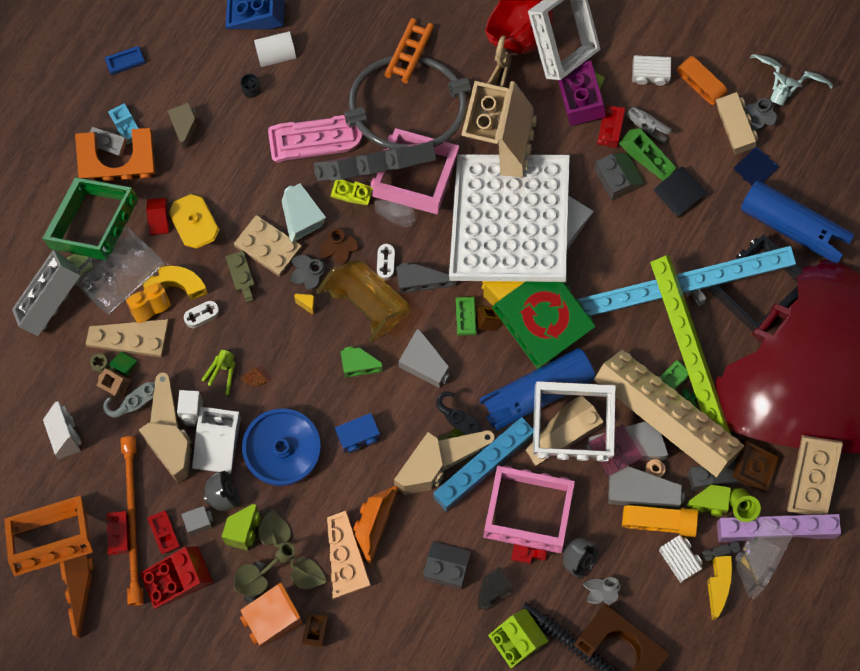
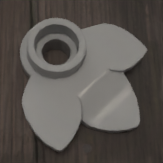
M607 577L604 580L596 578L583 583V586L591 591L587 597V602L600 604L604 601L610 605L619 598L618 593L621 590V585L614 577Z

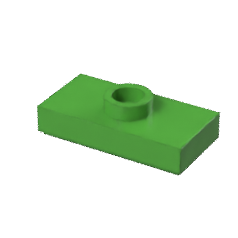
M456 297L457 336L476 335L475 297Z
M676 360L659 378L669 387L676 390L689 375L686 367Z

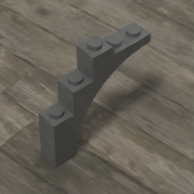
M433 141L363 155L314 162V173L317 181L342 180L358 175L400 169L436 160Z

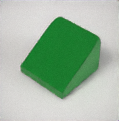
M120 352L109 365L115 371L128 377L138 361Z

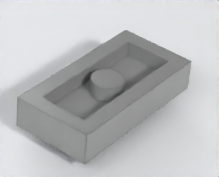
M94 127L91 128L90 132H94L97 135V147L99 149L122 156L128 138Z

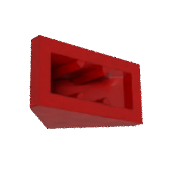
M166 197L147 199L146 213L150 235L169 234Z

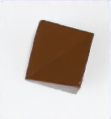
M478 307L476 311V323L480 330L496 331L498 329L501 319L493 308Z

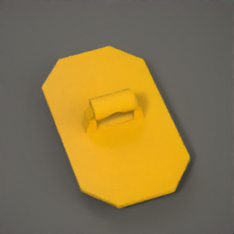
M190 194L173 202L169 215L185 246L198 249L215 241L219 228L203 197Z

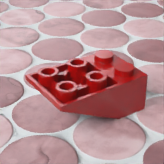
M198 546L184 547L140 572L154 609L192 594L213 583Z

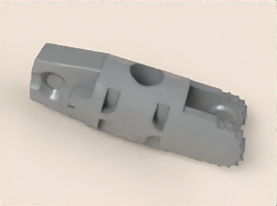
M634 106L626 114L636 126L662 143H665L667 140L665 134L669 135L672 131L671 128L647 112L639 110Z

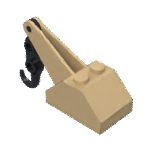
M445 391L439 394L436 399V406L444 414L449 424L465 435L438 441V438L427 432L394 479V486L398 487V491L403 495L429 491L434 486L438 487L444 478L442 477L443 471L481 451L494 441V434L491 431H483L481 424L459 409L448 408L443 405L442 400L444 397L455 396L452 392Z

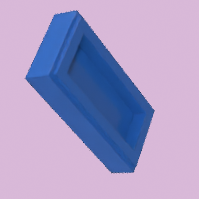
M139 46L104 57L111 76L146 64Z

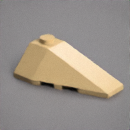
M581 395L565 404L541 431L540 448L567 449L601 429L603 421L594 406ZM533 442L527 447L526 452L535 466L548 460L539 459L537 455H533Z

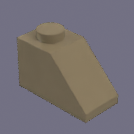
M189 103L168 110L170 120L183 149L187 148L197 127L195 119L198 116L195 108L191 109Z

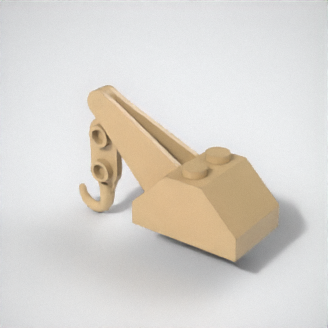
M502 36L499 40L495 55V61H497L498 65L488 82H474L461 135L463 137L499 145L498 139L509 88H505L512 61V56L508 55L507 50L503 48L505 36ZM503 68H505L500 86H496L497 81L502 73Z

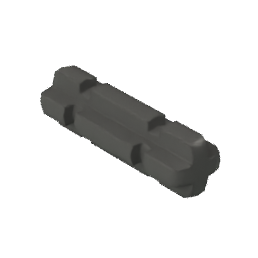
M735 541L729 545L725 544L712 548L711 551L710 549L702 552V558L704 562H708L715 557L737 553L741 550L738 541Z

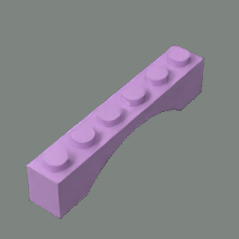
M839 514L757 517L751 522H741L737 518H720L717 522L718 542H739L776 537L836 539L841 534Z

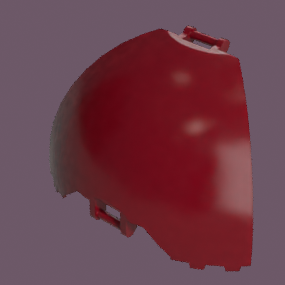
M822 260L817 266L803 268V273L796 277L798 280V299L789 309L774 304L770 314L759 328H755L752 332V335L762 342L759 349L730 365L727 364L723 376L717 377L714 386L717 389V395L730 431L761 441L800 448L802 435L837 440L843 443L841 453H860V274L840 262ZM777 316L784 318V321L773 335L765 332Z

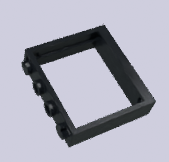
M763 234L759 239L757 237L753 239L749 244L750 247L746 251L744 249L741 250L736 258L752 256L760 248L764 252L779 248ZM797 265L783 269L798 283L796 277L803 273V271ZM722 284L709 287L708 290L752 332L755 328L758 329L770 314L769 312L757 323L720 288ZM798 286L778 305L789 308L798 299Z

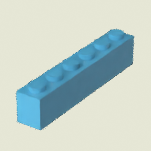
M521 417L433 492V498L447 512L494 472L497 466H501L533 438L532 427Z

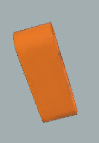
M690 56L677 68L681 78L711 105H715L716 99L722 98L728 93L723 83L693 56Z

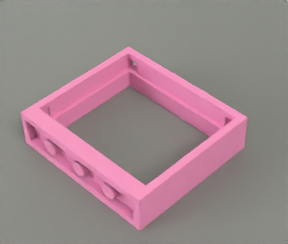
M395 128L393 135H389L387 141L399 144H417L431 141L433 138ZM444 142L434 147L435 154L445 156L447 160L433 197L382 183L387 170L377 172V177H373L370 185L373 188L372 196L438 214L457 161L459 145Z
M506 465L502 467L497 466L483 538L561 553L575 481H571L566 477H551L547 473L536 474L527 469L516 470ZM501 478L567 491L558 538L492 525Z

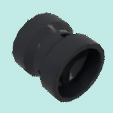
M246 74L241 78L240 84L243 94L248 98L256 97L260 92L257 76Z

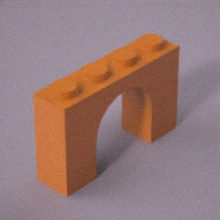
M131 129L133 153L130 160L118 168H110L101 163L98 156L97 135L94 132L75 134L78 178L93 181L95 179H103V182L114 181V178L120 177L121 180H132V176L148 179L151 178V175H156L152 129Z

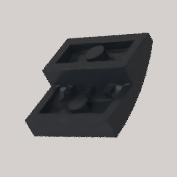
M683 166L653 189L678 218L708 194Z

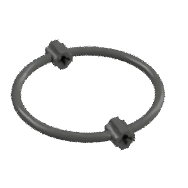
M393 56L372 63L357 76L349 93V111L344 112L345 121L349 128L357 126L360 132L369 140L388 149L413 144L390 142L371 132L364 125V123H367L364 108H356V96L364 79L376 69L388 65ZM420 56L418 63L431 66L450 79L451 82H448L449 93L453 98L459 97L460 102L459 113L453 125L444 134L431 140L433 141V147H436L451 138L462 125L467 111L466 94L471 93V87L468 78L458 79L443 64Z

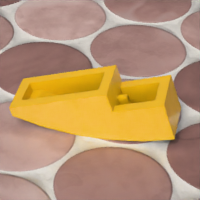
M731 556L715 557L713 560L715 577H710L707 580L712 620H716L719 617L728 597L732 574Z

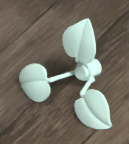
M753 54L750 57L758 58L776 69V72L773 73L775 75V82L772 88L774 91L770 100L783 106L787 97H790L797 87L803 86L801 82L805 78H812L827 83L830 89L833 88V84L817 73L805 71V74L799 81H796L779 73L782 65L776 60L758 54Z

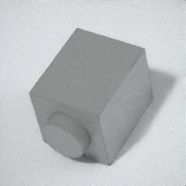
M204 506L181 514L189 536L212 528L210 523L214 521L210 510L206 511Z

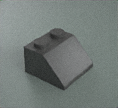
M627 153L611 154L595 163L594 171L612 201L645 185Z
M432 542L423 573V580L461 590L471 551Z

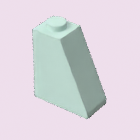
M300 183L285 189L282 205L291 242H294L321 228L326 217Z

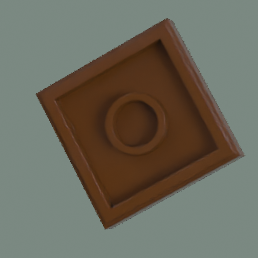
M744 441V447L740 452L732 477L763 493H768L780 457L749 441Z

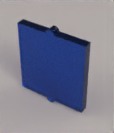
M757 147L734 167V170L743 177V181H747L751 186L757 180L764 182L778 169V166L769 159V155H765Z

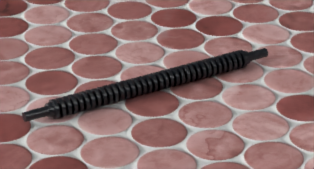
M527 602L523 604L521 608H526L529 614L537 620L538 627L544 626L543 631L548 629L546 632L548 635L552 632V638L556 635V641L560 638L559 643L565 642L563 645L565 648L569 645V651L573 648L571 653L575 654V652H578L576 657L582 655L580 660L583 661L585 658L584 663L590 662L588 665L590 668L594 665V671L597 668L599 669L598 671H615L617 669L616 667L611 669V663L607 666L609 662L607 660L603 663V657L598 659L600 656L598 653L594 656V652L591 657H588L574 646L578 637L573 639L575 636L573 633L569 636V630L565 633V627L561 630V624L556 626L558 621L552 623L554 618L548 619L549 614H541Z

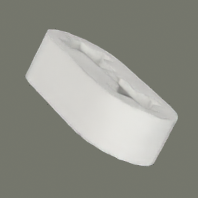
M383 244L378 249L377 276L384 281L391 279L394 274L395 250L390 244ZM385 250L392 253L388 254V260H384L383 253ZM384 265H387V270L391 271L387 272V275H383L382 272Z
M207 301L186 311L184 314L186 325L190 328H197L214 320L219 315L218 305L213 301ZM208 307H211V309H213V314L207 312ZM191 315H193L194 317H196V318H195V319H196L195 322H192V321L190 320V316H191Z

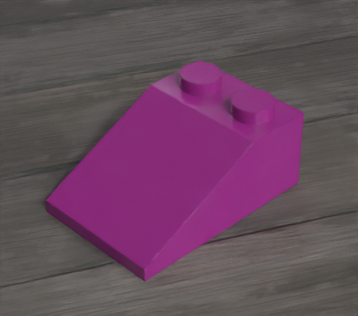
M591 60L583 62L564 78L558 80L570 126L606 117Z

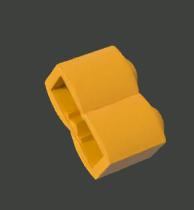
M160 282L149 285L142 292H137L126 300L129 310L137 323L145 322L154 314L161 313L171 306L166 291Z

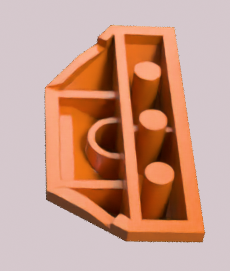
M396 486L369 497L367 503L363 502L360 510L362 514L361 520H357L353 532H356V540L368 564H371L396 499L398 487Z

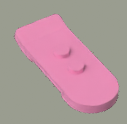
M344 115L298 123H281L268 129L271 155L276 163L349 152L357 148L362 140L360 130L357 126L349 128Z

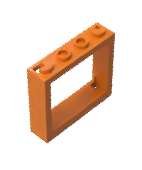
M81 495L4 519L8 563L14 577L93 552L87 510ZM78 515L79 535L16 554V534ZM85 544L87 547L81 548L80 545Z

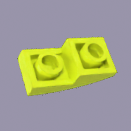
M335 180L330 197L355 204L368 205L373 188L356 181L351 183L345 180Z

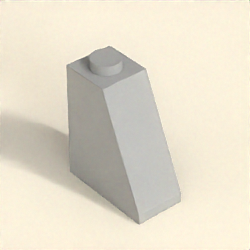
M417 329L398 362L399 368L440 388L441 384H445L450 376L448 373L449 366L422 332Z

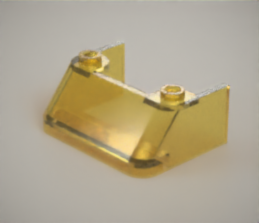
M354 260L331 269L316 290L318 294L329 291L330 295L336 299L347 298L372 321L369 325L372 333L368 339L370 342L384 337L410 310L409 304L366 264L359 260Z

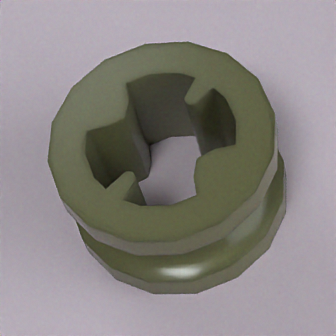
M97 353L90 359V365L94 371L101 373L104 368H108L109 362L105 355ZM96 360H104V362H102L103 365L101 367H99L98 365L94 366V364H97Z

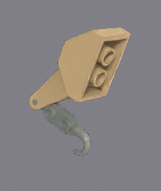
M160 373L156 376L155 382H146L130 393L117 410L111 411L109 409L110 397L105 400L103 409L108 416L117 418L123 414L139 410L153 399L150 423L140 428L139 431L179 484L189 474L192 455L190 444L192 442L183 429L179 430L170 378L166 373Z

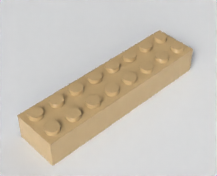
M624 350L619 351L606 361L594 379L600 385H615V397L716 478L734 462L744 447L737 438L731 436L722 426L712 421L705 413L698 410L690 401L684 399L675 389L665 384L661 378L651 373L644 365L640 364Z

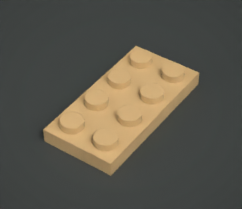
M802 435L787 506L788 512L805 515H828L843 444L842 441Z

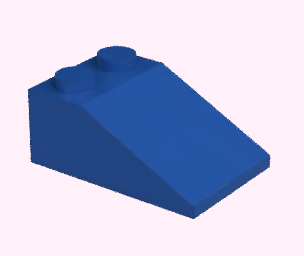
M227 0L225 28L271 29L283 26L285 0Z

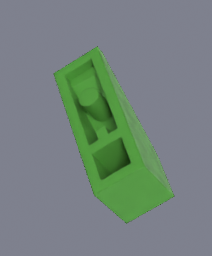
M640 128L629 130L619 142L632 158L662 181L676 169L673 163Z

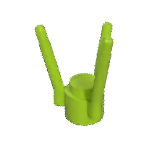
M221 350L202 378V382H205L214 370L208 382V385L211 386L220 368L227 370L229 367L226 395H229L233 369L236 364L233 361L234 354Z

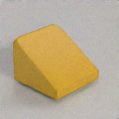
M295 294V302L311 314H314V296Z

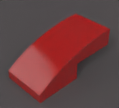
M166 510L147 517L161 554L180 547Z

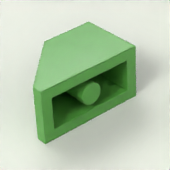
M351 346L341 351L345 378L383 372L382 363L361 348Z

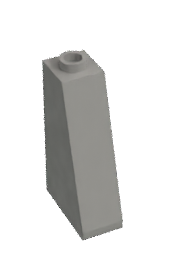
M642 422L614 430V439L616 441L614 442V449L618 444L622 453H620L617 447L613 458L609 460H621L622 456H625L627 461H651L653 459L663 461L667 459L668 453L662 435L649 423ZM606 433L589 437L586 450L606 451L600 440L602 439L606 445Z
M611 461L608 504L679 509L681 503H684L685 492L681 491V485L623 464L617 469L614 462Z

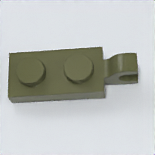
M241 251L225 256L236 292H243L246 303L253 301L250 288L255 287L244 252Z

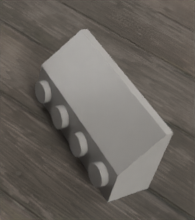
M55 249L50 253L12 309L18 327L36 336H39L41 331L47 328L48 321L52 316L56 315L60 304L67 299L69 291L80 279L77 267Z

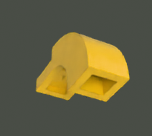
M179 266L157 268L159 276H150L142 282L144 289L160 282L163 288L178 287L187 293L190 301L208 294L204 283L194 272Z

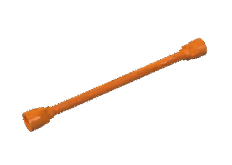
M127 436L120 439L121 454H124V459L126 460L129 556L131 561L130 588L127 589V605L139 606L143 605L144 601L143 588H140V583L138 582L137 569L138 557L133 459L134 454H137L136 437Z

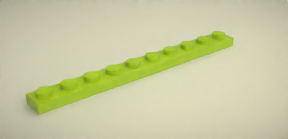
M666 255L650 263L700 410L731 435L670 255Z

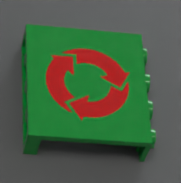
M526 281L492 306L495 313L537 369L595 327L591 316L583 311L580 301L572 296L569 286L563 282Z

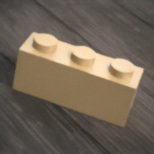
M736 92L716 99V107L734 154L737 155L756 148L758 136L755 130H751L750 124H752L749 113L745 114L743 108H746L743 98H739Z

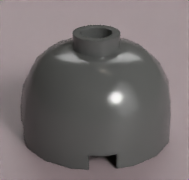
M224 470L212 475L205 484L204 500L218 511L230 510L240 504L238 488L235 487L233 489L231 482L234 480L228 472Z
M577 538L570 543L568 542L562 550V560L565 569L578 579L585 577L583 573L586 569L590 572L598 560L600 552L597 551V548H600V546L587 538Z

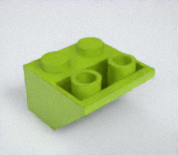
M252 504L227 518L222 533L225 545L247 551L249 546H253L256 538L254 530L255 527H259L262 517L259 516L260 512L256 505Z
M526 608L513 614L488 635L510 668L515 667L549 642Z

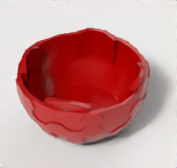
M499 0L485 28L489 42L497 48L500 38L505 36L503 48L508 53L527 54L536 51L538 47L528 11L543 0ZM551 9L550 11H548V16L550 19L551 27L553 28L554 15Z

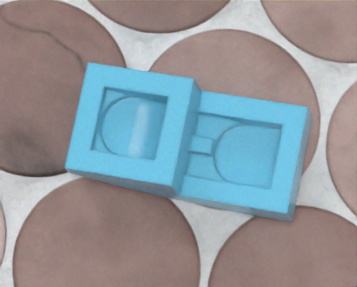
M124 103L108 111L120 135L128 138L126 145L132 143L131 129L139 128Z

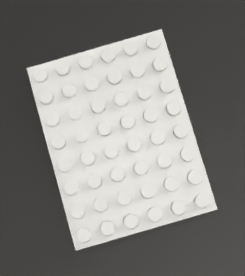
M457 155L449 281L566 282L569 155L527 156L529 160L528 170H524L523 178L500 175L499 155Z

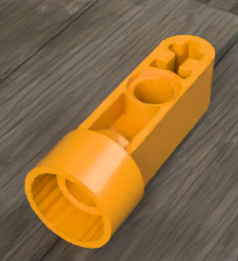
M627 505L623 507L622 527L679 533L681 536L696 537L698 510L686 508L674 510Z

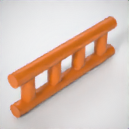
M410 19L384 74L386 78H391L394 73L403 76V83L409 82L434 29L433 24L428 23L427 27L424 28L416 25V19ZM412 32L422 34L419 42L409 39ZM406 46L416 48L413 56L403 53ZM399 59L410 62L407 69L396 67Z

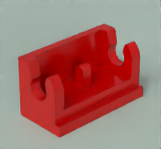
M606 107V117L602 118L597 145L617 148L625 112L624 107Z
M126 511L107 513L108 555L129 554L128 513Z

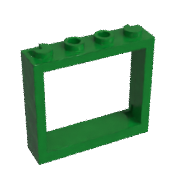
M75 177L42 239L52 250L55 249L57 251L108 260L139 198L131 187ZM86 194L122 200L98 246L63 239Z

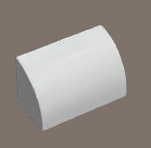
M290 31L254 40L261 67L296 59Z

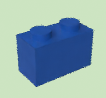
M371 413L335 427L344 453H354L361 446L366 444L371 446L380 439V433Z

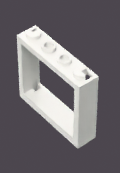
M543 0L528 11L546 79L561 80L601 50L588 0H570L582 46L562 61L559 57L548 11L564 0Z
M536 382L534 394L533 455H537L539 459H549V456H557L559 460L577 457L579 461L597 458V461L607 462L609 459H612L614 456L615 385ZM541 393L606 396V451L540 448Z

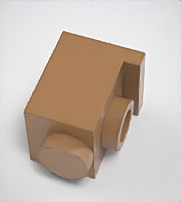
M104 368L98 377L99 381L96 386L114 396L124 397L131 379L112 369Z

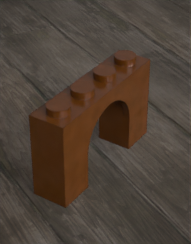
M606 604L574 644L584 654L591 657L604 640L609 638L621 639L632 647L636 656V663L631 671H658L670 655L664 647L656 644L646 633L638 630L630 621L625 620L616 610Z

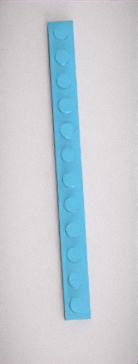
M788 246L676 275L682 293H687L792 267L796 263L792 248ZM652 280L578 300L586 314L595 316L663 298L657 281Z

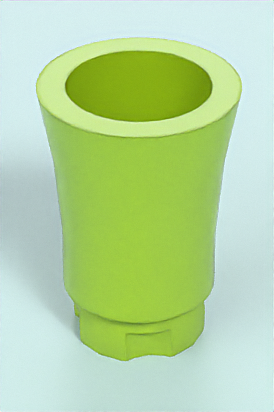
M734 488L730 491L729 503L733 508L735 517L741 522L755 520L761 511L759 501L743 488Z

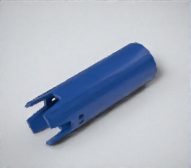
M760 180L755 181L740 207L743 213L833 262L838 263L843 254L828 244L830 238L849 244L854 237L853 233Z
M577 348L483 396L479 401L481 405L485 404L490 412L486 416L490 425L495 426L496 431L516 422L521 417L523 418L534 412L536 382L589 384L595 381L596 374L586 353L582 349ZM541 393V408L566 395Z

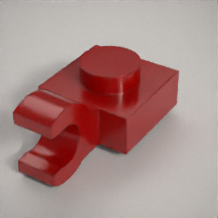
M514 544L511 561L531 564L532 559L546 561L547 551Z

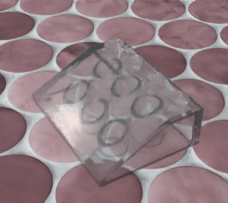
M125 225L108 260L90 257L77 268L80 279L76 286L106 314L110 315L165 263Z

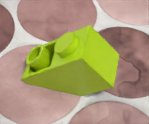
M710 485L688 502L686 509H697L698 514L710 512L712 516L717 517L726 515L729 509L731 488Z

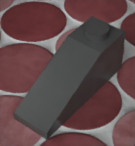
M402 263L400 266H396L400 294L456 286V281H449V274L411 263Z
M737 462L730 464L717 478L703 466L690 468L687 475L691 492L705 490L710 485L727 486L743 483L732 477Z

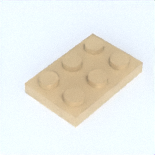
M257 215L234 243V247L243 251L279 277L292 262L291 259L302 249V245L296 241L291 242L287 235Z

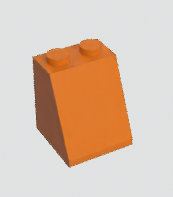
M281 583L240 610L243 614L240 617L245 628L249 626L252 631L249 636L254 645L259 643L261 648L303 624Z

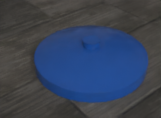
M273 409L259 415L249 425L243 437L242 453L248 469L257 479L272 486H289L304 480L314 470L320 458L321 442L316 427L305 415L291 409Z

